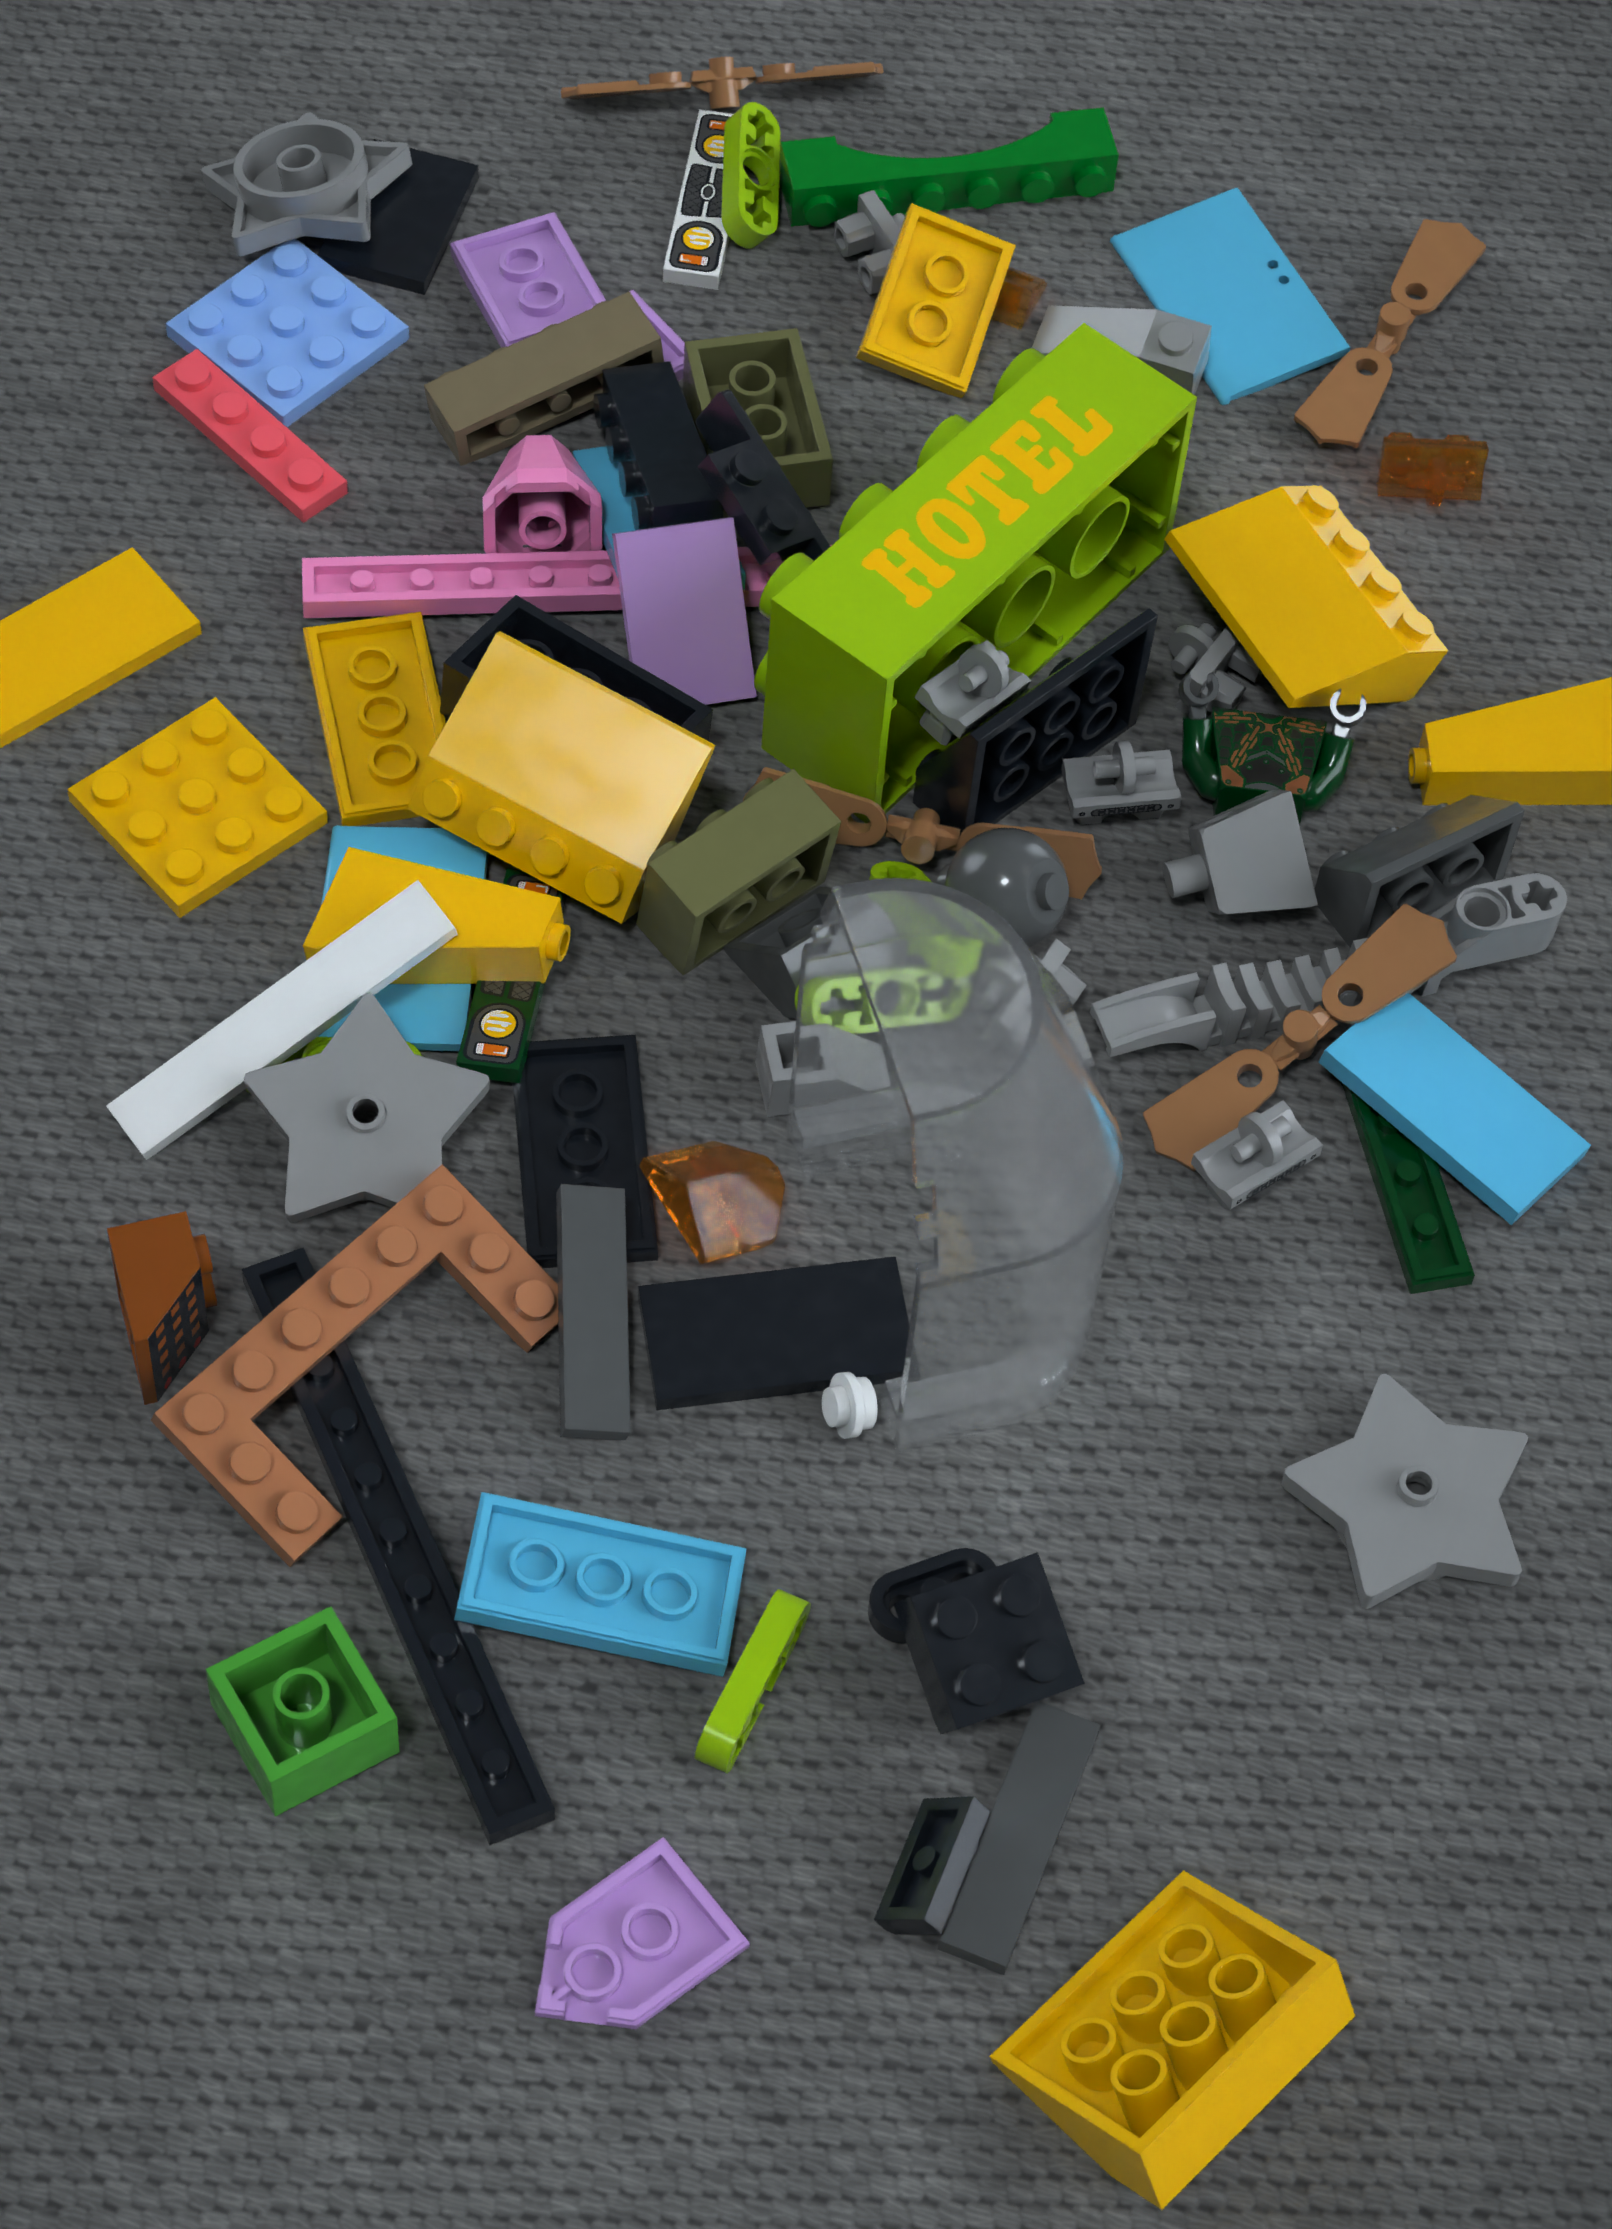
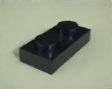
M974 1796L924 1798L874 1917V1921L887 1932L895 1935L942 1934L947 1919L952 1913L955 1899L971 1859L978 1848V1842L991 1811Z

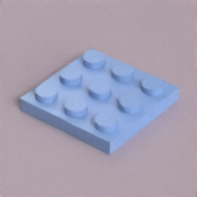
M297 239L278 244L166 322L167 336L188 353L195 349L201 351L286 427L409 340L408 325Z

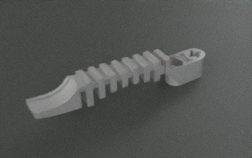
M1540 873L1520 875L1464 889L1456 898L1430 915L1443 920L1448 940L1457 956L1456 962L1409 993L1411 994L1418 989L1421 996L1434 994L1437 992L1441 979L1452 972L1544 951L1550 945L1566 908L1567 895L1565 889L1552 877ZM1368 938L1354 940L1347 959ZM1338 947L1324 950L1317 967L1312 966L1309 955L1295 957L1289 974H1285L1281 960L1267 962L1261 981L1258 979L1253 962L1239 965L1234 982L1231 979L1227 962L1216 964L1211 967L1204 993L1201 996L1195 997L1200 981L1197 972L1141 986L1092 1003L1090 1014L1092 1019L1096 1020L1106 1043V1052L1109 1058L1166 1043L1189 1044L1200 1051L1206 1050L1207 1046L1219 1044L1221 1048L1235 1044L1236 1039L1248 1036L1249 1040L1264 1037L1265 1032L1277 1029L1278 1033L1283 1032L1284 1019L1292 1011L1306 1010L1311 1012L1318 1005H1321L1324 1009L1322 1004L1323 985L1347 959L1341 960ZM1347 990L1340 994L1339 1000L1346 1006H1356L1362 1001V996L1356 991Z

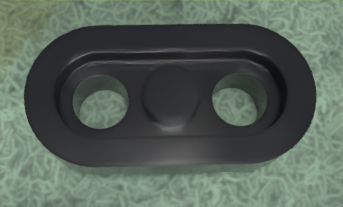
M959 1548L886 1573L875 1582L870 1592L868 1605L870 1624L884 1639L895 1643H907L899 1619L890 1612L894 1603L997 1566L983 1552L971 1548Z

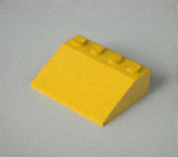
M1316 485L1278 487L1172 529L1164 540L1288 708L1330 706L1333 694L1339 689L1342 690L1337 705L1360 704L1362 694L1365 697L1366 704L1408 701L1414 698L1446 655L1448 649L1434 633V626L1425 615L1418 612L1402 591V585L1398 578L1386 570L1372 552L1368 539L1353 527L1339 509L1336 497L1323 488V486Z
M500 631L495 634L429 753L407 809L622 924L639 911L648 867L647 862L659 847L669 841H675L716 745Z
M1183 1870L990 2055V2058L1000 2071L1111 2177L1163 2210L1355 2017V2013L1336 1959Z

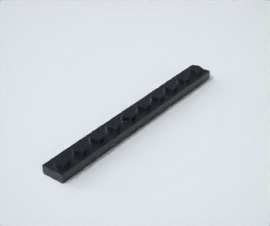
M304 1247L242 1269L243 1283L260 1321L315 1274ZM344 1340L297 1381L290 1390L489 1845H493L554 1821L555 1808L473 1625L454 1620L459 1593L348 1345Z

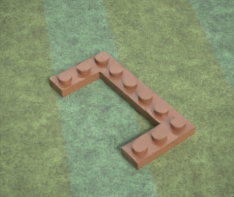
M443 1164L159 1408L151 1419V1422L289 1567L296 1563L337 1526L343 1516L255 1425L253 1420L435 1260L442 1265L525 1352L528 1353L558 1326V1284Z

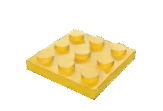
M216 697L67 789L71 804L179 918L328 823L327 810Z

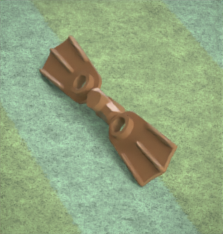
M717 57L709 59L710 70L692 71L689 82H682L681 72L649 74L650 84L639 85L638 81L631 80L563 87L561 89V98L583 99L691 89V86L704 93H709L710 110L740 107L739 91L755 81V84H776L869 77L884 74L882 64H875L874 62L816 66L813 70L802 73H795V63H782L762 66L763 76L756 77L753 67L734 68L733 57Z
M1424 219L1392 283L1390 295L1393 302L1386 303L1381 307L1376 334L1367 348H1356L1345 354L1296 411L1294 421L1305 427L1317 439L1319 444L1339 443L1357 448L1391 379L1393 367L1389 357L1400 350L1401 343L1406 338L1407 330L1416 318L1415 315H1422L1436 309L1485 252L1486 244L1473 236L1461 223ZM1408 295H1418L1422 299H1412ZM1368 370L1372 372L1373 375H1363L1358 371Z
M764 767L749 791L764 779L772 778L775 781L786 773ZM803 778L841 821L835 844L861 847L870 846L880 841L885 834V837L894 838L899 843H902L901 852L905 859L915 864H924L933 858L935 851L944 849L958 851L970 839L985 831L996 828H1018L1039 836L1059 855L1067 873L1069 897L1082 900L1088 888L1102 873V866L1096 854L1094 836L1092 834L991 823L972 824L960 834L961 829L940 824L938 813L930 808L917 810L913 818L889 814L887 821L884 810L876 802ZM851 814H864L869 818L870 822H856L851 817Z
M1403 904L1326 980L1322 989L1324 1009L1321 1005H1318L1311 1012L1306 1010L1290 1012L1283 1022V1034L1262 1051L1243 1049L1233 1053L1144 1111L1143 1118L1150 1130L1155 1152L1177 1161L1191 1171H1196L1191 1165L1193 1154L1236 1129L1242 1117L1251 1112H1256L1275 1092L1279 1081L1278 1068L1282 1070L1295 1059L1303 1060L1311 1056L1317 1041L1338 1025L1335 1020L1347 1024L1360 1023L1455 963L1457 956L1448 940L1443 920L1424 914L1408 904ZM1353 990L1362 996V1001L1356 1006H1346L1340 1002L1339 996L1344 991ZM1245 1071H1255L1261 1076L1262 1080L1255 1087H1245L1239 1083L1238 1077Z

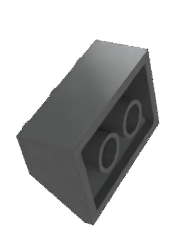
M1476 795L1467 796L1451 805L1447 803L1439 804L1430 809L1421 819L1400 829L1398 827L1388 828L1377 835L1371 843L1352 852L1344 850L1329 857L1320 867L1315 886L1317 906L1350 948L1354 940L1369 938L1403 904H1408L1430 916L1456 898L1464 889L1504 878L1525 810L1515 801Z

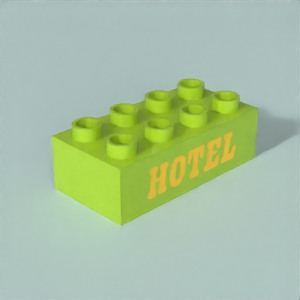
M1085 323L1081 324L1046 356L1034 348L1021 352L1009 364L1001 376L993 395V403L971 423L960 415H952L945 419L926 441L918 458L917 470L894 491L883 483H875L868 487L849 508L840 527L839 539L815 561L804 553H796L787 558L770 577L759 602L760 613L770 620L768 652L762 659L754 679L755 689L765 696L761 748L791 770L794 769L802 778L868 798L876 802L884 810L885 814L890 811L915 787V772L923 758L933 750L941 749L943 751L959 740V738H956L947 746L942 745L920 725L919 721L926 708L914 697L921 685L959 660L960 656L971 646L982 644L986 640L993 644L996 650H1002L1008 655L1009 668L1024 673L1031 679L1169 550V545L1164 538L1173 529L1197 396ZM854 813L855 816L865 823L870 822L869 818L864 814Z

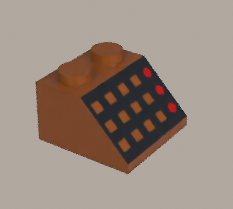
M186 1211L107 1228L118 1298L144 1405L156 1403L160 1400L209 1332L206 1308L217 1306V1298L211 1275L213 1273V1266L205 1234L192 1236Z

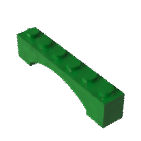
M1101 107L1050 113L1049 124L1027 137L994 149L950 157L908 158L872 154L839 145L835 136L783 141L780 146L779 182L791 227L802 225L822 227L857 213L858 196L872 190L875 191L891 216L899 213L906 214L911 203L937 213L940 210L966 207L985 209L994 204L1021 201L1039 203L1048 198L1076 195L1093 197L1100 193L1112 192L1114 190L1119 154L1105 109Z

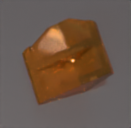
M710 1141L642 1158L639 1165L640 1169L700 1264L762 1249L774 1243L777 1236L785 1183L778 1166L767 1156L721 1142Z

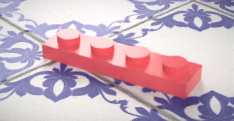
M195 349L152 377L154 390L303 523L348 493L347 480L198 349Z

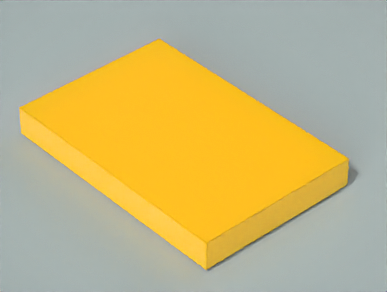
M911 203L901 226L856 358L945 394L963 398L1016 245Z

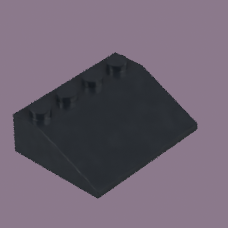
M1149 608L1076 658L1068 657L1063 659L1042 682L1032 689L1027 688L1023 694L943 751L936 749L926 755L919 763L915 772L916 780L912 803L919 809L930 808L936 811L940 817V824L961 829L960 834L972 824H996L1063 776L1061 771L1063 759L1090 757L1135 725L1158 615Z

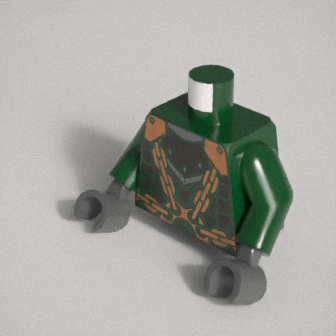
M1190 673L1180 682L1178 689L1179 697L1189 707V716L1183 717L1182 766L1201 797L1212 800L1214 816L1268 791L1282 789L1292 791L1300 825L1303 812L1318 811L1341 787L1355 740L1349 737L1351 728L1362 721L1366 712V700L1363 694L1360 700L1359 711L1350 717L1341 715L1336 708L1342 689L1337 690L1330 700L1329 712L1334 725L1332 732H1326L1327 721L1213 707L1211 717H1207V704L1215 699L1219 691V682L1214 673H1209L1207 676L1208 693L1206 698H1197L1191 693L1189 688L1191 681Z

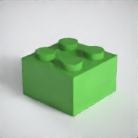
M332 1606L206 1669L211 1705L275 1817L400 1753L397 1716Z

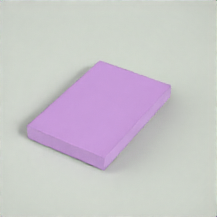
M555 212L450 243L451 256L501 348L517 343L541 332L549 325L561 323L591 309L602 301H606Z
M727 517L613 533L629 661L705 705L757 697L754 687V671L734 518Z

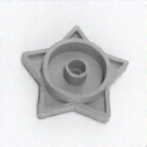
M309 112L302 115L296 121L283 123L259 133L240 149L236 158L202 167L201 173L205 187L214 196L235 210L232 239L237 256H245L302 236L358 242L369 241L371 237V199L412 165V159L407 143L361 140L357 132L347 125L336 121L319 119Z
M366 993L321 1053L250 1071L244 1076L248 1091L289 1142L285 1213L287 1220L291 1223L356 1201H374L392 1208L443 1164L442 1146L490 1089V1080L486 1074L414 1054L372 993ZM362 1112L378 1113L376 1119L370 1123H360L354 1118Z
M1381 1374L1354 1438L1285 1468L1281 1486L1336 1528L1341 1541L1347 1548L1359 1601L1363 1608H1371L1422 1581H1431L1448 1576L1514 1587L1522 1573V1567L1499 1501L1527 1444L1528 1436L1526 1433L1445 1424L1391 1376Z

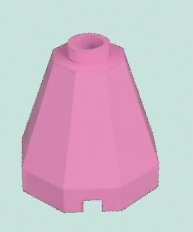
M527 435L513 446L506 455L483 496L484 552L600 551L602 549L601 494L569 449L553 436Z

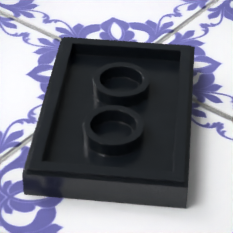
M409 148L412 165L371 199L370 240L358 242L325 238L317 255L341 274L425 295L479 179V167L476 164Z

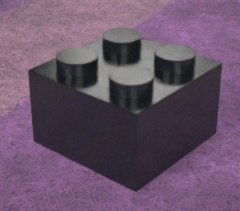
M1038 1552L893 1604L934 1722L940 1734L964 1728L1085 1684Z

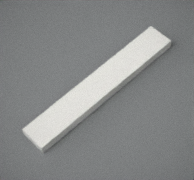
M415 881L110 1102L106 1107L146 1160L245 1090L247 1088L244 1081L246 1073L285 1061L351 1013L366 993L377 994L458 935L456 928L420 881Z

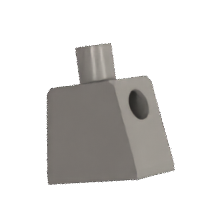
M1282 789L1268 791L1189 828V837L1194 855L1163 863V875L1171 898L1202 891L1208 912L1215 914L1307 908L1318 905L1292 791Z

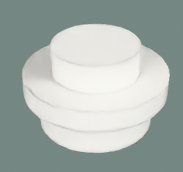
M851 1372L836 1373L832 1377L829 1387L824 1390L822 1395V1411L826 1423L830 1427H836L839 1436L844 1439L856 1438L861 1434L862 1430L871 1429L875 1425L878 1408L876 1393L871 1381L864 1376L856 1377Z

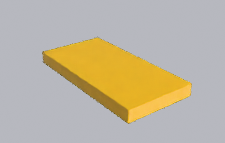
M133 547L0 620V748L202 634L201 623Z
M421 612L303 628L304 643L342 826H361L421 817L408 810L407 807L428 755L446 724L444 714L440 713L441 699Z

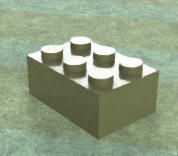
M798 328L684 342L683 392L694 423L717 393L727 389L731 390L743 410L749 416L750 421L769 451L779 463L783 473L805 507L829 505L833 456ZM696 426L706 454L713 453ZM723 508V518L729 517Z
M794 769L775 781L772 778L762 780L747 793L743 802L727 812L724 809H719L711 813L700 823L694 834L680 843L669 841L651 855L647 862L648 867L636 925L661 954L684 976L723 950L725 945L825 882L841 824L840 819Z

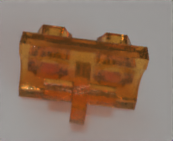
M1391 432L1388 437L1383 438L1377 478L1378 496L1425 498L1427 507H1440L1443 499L1481 500L1483 472L1489 452L1487 441H1471L1468 435H1448L1445 439H1422L1413 437L1412 433Z

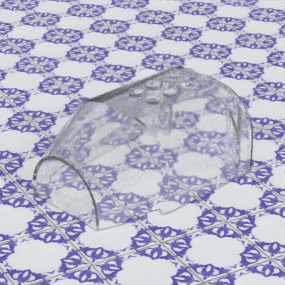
M872 879L832 887L820 912L823 924L813 926L811 930L813 942L806 943L802 949L787 1129L804 1180L900 1158L912 1157L913 1182L916 1188L932 1186L933 1211L914 1215V1231L918 1240L934 1237V1259L916 1263V1285L903 1376L885 1380V1392L878 1394L897 1454L1015 1426L1042 1412L1067 1389L1082 1363L1087 1347L1122 1181L1124 1149L1117 1119L1067 993L1030 947L998 913L963 892L933 882L916 879Z

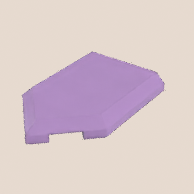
M662 1837L550 1917L535 2016L637 2029L749 1948L750 1943L665 1838Z

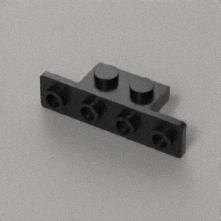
M727 389L717 393L695 421L697 428L713 451L700 463L698 469L728 516L734 518L736 529L760 566L779 558L784 562L796 553H804L815 561L831 546L732 391Z

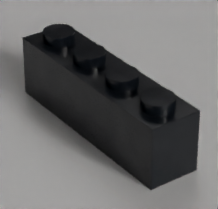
M671 362L602 369V393L594 394L593 401L595 419L599 429L607 428L606 445L611 463L619 462L618 473L623 497H632L631 511L635 530L723 518L721 503L698 469V466L706 458L707 454Z

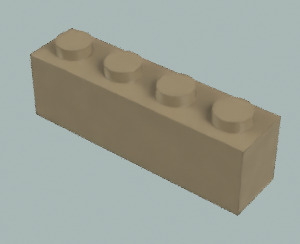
M629 291L609 301H602L591 309L561 323L549 325L541 332L508 347L496 349L484 358L457 370L448 371L437 379L424 384L430 418L460 466L468 464L518 443L527 435H535L594 408V394L602 393V369L664 362L661 337Z

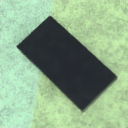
M636 1035L531 1041L521 1082L512 1083L527 1253L542 1268L557 1267L556 1192L561 1184L624 1188L627 1263L658 1261V1245Z
M896 1256L638 1286V1301L656 1411L824 1391L829 1387L832 1377L840 1372H851L856 1377H867L872 1385L917 1380L918 1366Z

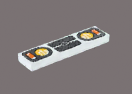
M699 109L664 263L663 282L715 290L719 288L729 242V236L723 227L721 219L724 127L726 120L733 114Z

